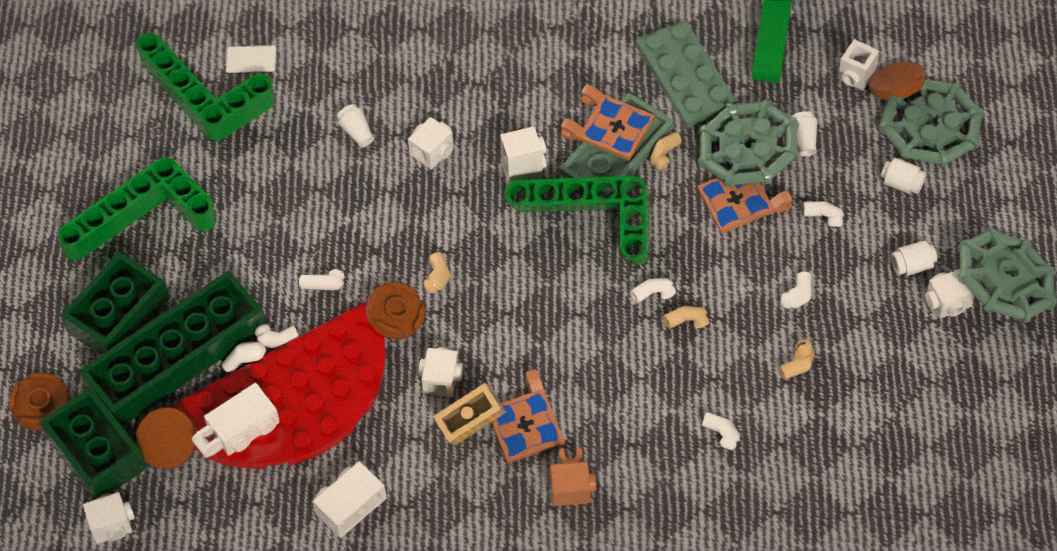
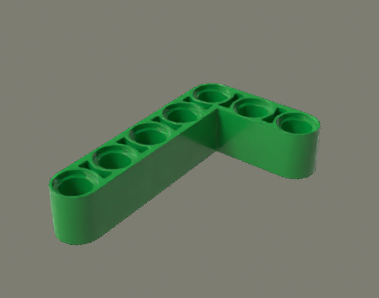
M763 0L751 80L780 84L792 0Z
M145 33L136 42L143 67L210 140L218 141L226 138L269 110L275 103L272 81L267 75L256 74L218 99H215L157 34Z
M167 157L161 158L62 226L57 234L58 241L67 259L73 261L80 260L166 199L193 228L199 231H207L213 228L217 221L213 201L176 161Z
M638 176L516 180L509 183L505 188V198L517 212L620 209L621 253L630 264L636 266L644 264L650 257L651 195L646 183ZM632 188H642L640 196L636 198L628 196ZM576 189L584 190V195L580 199H571L573 191ZM603 189H613V194L609 198H600V193ZM555 190L553 199L549 201L542 200L543 194L546 191ZM526 191L524 200L514 202L516 193ZM635 215L642 216V222L638 226L632 227L628 225L631 217ZM633 244L642 245V250L638 255L628 254L629 248Z

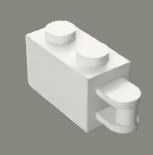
M254 383L205 415L204 418L207 426L198 431L193 436L192 441L204 457H210L221 449L230 456L235 451L240 452L246 449L250 442L258 436L270 433L280 423L277 409L260 387ZM214 437L215 439L209 443L208 440Z

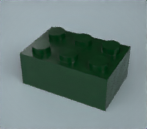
M118 252L60 316L68 334L102 355L146 326L167 303L170 297L163 279L126 255Z
M91 387L39 421L47 440L93 501L103 494L112 493L147 469L142 452Z

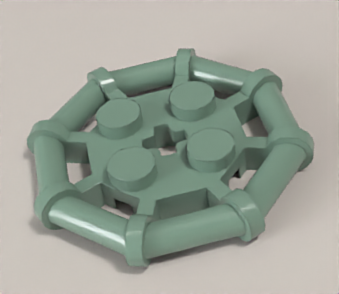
M925 79V84L917 91L919 98L909 103L903 101L906 97L896 98V95H888L889 99L885 100L882 122L878 127L880 133L885 134L900 152L902 159H914L946 167L947 163L969 151H976L979 147L978 138L981 121L985 117L984 110L977 107L962 89L960 83L952 84ZM926 90H928V91H933V92L944 93V94H948V95H947L945 98H944L941 94H938V93H932V94L928 95ZM954 99H956L967 112L960 113L952 104ZM896 109L904 113L902 121L894 122ZM927 119H934L937 121V126L933 124L927 125L925 122ZM969 123L967 135L959 132L960 124ZM902 132L910 143L907 144L899 133ZM954 142L958 144L947 151L943 149ZM923 145L931 146L930 150H934L935 152L916 148H922Z
M764 99L762 102L732 104L730 102L707 125L700 127L698 131L700 135V157L698 158V164L702 169H707L725 182L727 187L732 188L734 185L765 182L767 185L772 183V179L791 161L798 159L800 152L797 150V129L800 124L797 118L788 116L774 106L771 100ZM758 114L757 118L739 119L738 115ZM768 116L781 125L777 127L770 125V122L767 120ZM731 118L732 121L726 124L725 130L718 132L717 130ZM786 135V146H778V138ZM712 141L720 143V150L713 154L711 153ZM748 141L756 142L751 144V148H746L744 144ZM771 157L773 160L776 157H778V159H776L768 168H766L765 165H767V161ZM724 162L727 164L728 162L731 164L732 169L727 170L719 163Z
M986 228L980 235L960 242L958 245L960 273L957 275V278L984 306L983 310L987 313L993 311L1016 318L1020 323H1028L1032 317L1045 310H1052L1057 303V299L1054 296V276L1056 271L1053 266H1049L1030 245V240L1026 238L1022 240L999 233L995 228ZM984 245H990L991 248L988 250H984L981 247ZM1006 247L1011 248V249H1013V251L1011 252V251L1005 250V248H1006ZM972 257L978 261L977 268H972ZM1010 272L1012 274V277L1007 275L1006 273ZM1036 278L1042 281V287L1039 286V281L1036 282ZM977 280H981L983 284L990 290L992 295H990ZM1032 296L1038 301L1029 305L1026 298Z

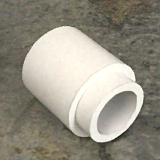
M894 158L892 162L887 161L885 163L881 177L885 178L884 184L908 194H911V192L919 194L927 173L921 171L919 166Z
M924 240L897 248L896 252L891 253V262L897 275L909 276L933 269L934 262H937V253L934 246L929 245Z

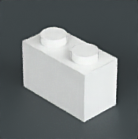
M535 127L500 134L502 167L507 183L509 184L516 180L543 179V170L547 169L544 157L546 146L543 137L537 136Z
M359 461L353 467L344 469L340 473L338 480L330 487L326 486L316 494L313 500L315 514L341 539L387 499L385 486Z

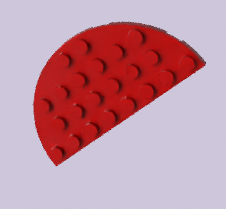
M366 302L264 355L262 359L245 365L167 408H174L185 413L195 423L198 432L207 426L204 418L205 415L256 383L277 409L280 423L270 433L260 435L252 440L249 446L240 452L235 451L228 456L221 449L214 455L205 458L228 466L246 469H266V466L288 463V466L316 457L340 443L354 431V426L362 419L364 414L370 411L377 399L385 374V338L376 332L368 322L365 312ZM214 437L210 438V439L208 440L209 443H210L211 441H213L215 438H214ZM196 447V451L199 452V455L203 456L200 450Z

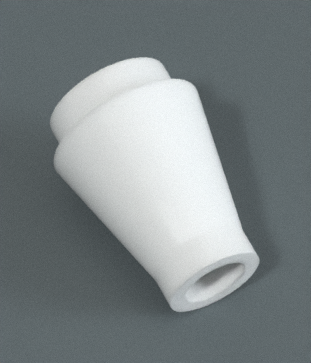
M351 104L337 114L338 124L361 148L368 146L374 141L362 108H358L356 104Z
M798 112L791 116L797 118L800 124L797 129V146L801 156H811L817 152V119L814 118L812 112Z

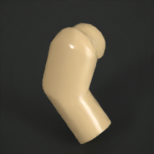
M673 132L656 142L650 155V163L657 170L661 171L667 168L670 160L665 156L666 153L681 144V137L678 133Z
M436 252L429 257L433 271L423 283L424 288L429 293H435L437 290L443 289L451 277L450 270L441 252Z
M683 306L663 316L668 329L691 320L695 328H702L709 324V318L706 315L708 312L702 307Z
M800 340L795 346L796 352L793 361L779 366V372L784 380L807 372L811 368L815 350L812 348L810 341Z

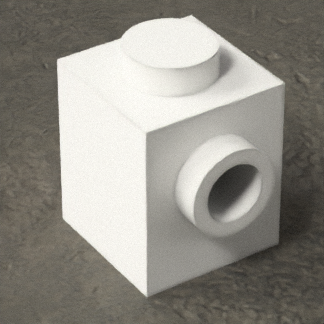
M854 39L841 58L838 79L848 86H854L863 90L870 77L876 71L879 50Z
M432 117L424 124H419L408 138L410 155L431 170L442 159L448 158L454 148L452 130L445 123H439Z
M960 269L947 274L945 272L939 273L929 281L927 293L925 294L926 303L931 310H935L939 319L948 315L951 317L957 316L965 309L972 307L973 293L965 284H961L957 278Z
M446 347L427 349L426 359H420L418 372L419 377H422L423 394L445 397L454 396L456 381H461L463 375V363L458 361V351H452Z
M119 492L103 494L96 500L83 504L96 544L107 540H119L127 533L133 532L129 521L135 519L130 502L123 503Z

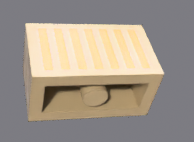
M484 383L433 416L448 442L457 445L507 412L491 386Z

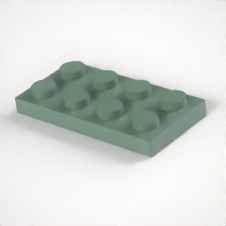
M686 20L636 39V48L686 129L716 117L726 108V104L730 102L737 104L733 94Z
M628 92L621 102L655 115V119L631 160H625L583 142L560 167V175L565 178L631 176L653 151L656 142L665 137L674 128V120ZM603 189L600 193V198H609L613 194V189Z

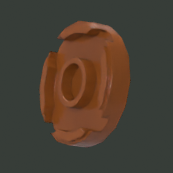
M914 62L891 64L881 68L870 77V91L876 98L888 100V95L904 98L914 94L925 84L924 80L926 79L925 70L920 64Z
M388 282L386 285L378 286L373 290L366 302L365 312L368 322L376 332L384 337L398 340L408 338L417 332L425 318V307L414 289L406 284Z
M46 372L33 373L26 376L27 379L21 383L19 381L9 395L10 411L15 421L23 428L33 431L42 430L39 421L71 400L70 393L62 380L56 375Z
M159 408L150 412L141 421L136 432V445L148 464L160 469H174L184 465L192 453L195 452L197 446L193 443L192 438L197 433L195 423L185 413L174 408Z

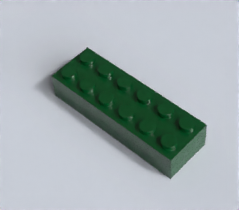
M228 270L81 368L79 373L85 388L89 389L91 387L123 427L230 354L239 343L247 342L255 337V329L262 324H267L264 310Z

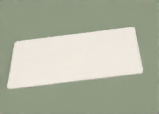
M276 46L228 47L226 72L275 71Z

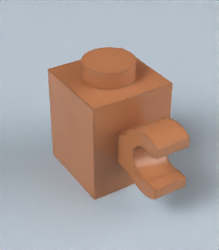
M576 447V457L569 459L565 456L564 448H560V464L550 465L553 506L590 503L591 492L596 491L595 473H589L588 462H582V449Z

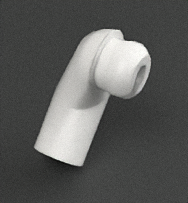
M825 201L803 202L804 217L828 216V226H842V216H844L842 209Z
M338 269L331 270L329 275H301L299 285L301 289L338 290L344 285L343 280L345 276Z
M809 272L798 273L797 287L789 290L788 293L782 294L781 304L784 308L789 309L793 307L795 309L809 302L811 299V274Z
M653 278L644 281L632 289L630 295L636 303H639L657 292H660L663 299H668L675 295L676 289L672 285L673 282L668 278Z
M262 324L254 332L257 336L256 341L262 342L265 347L277 349L299 337L294 326L277 333L271 331L269 325Z
M259 341L239 343L223 361L222 367L227 372L232 373L241 363L262 359L266 353L265 345Z
M706 412L702 426L717 431L722 435L720 440L722 447L730 450L735 449L736 442L740 441V434L734 424L726 418Z

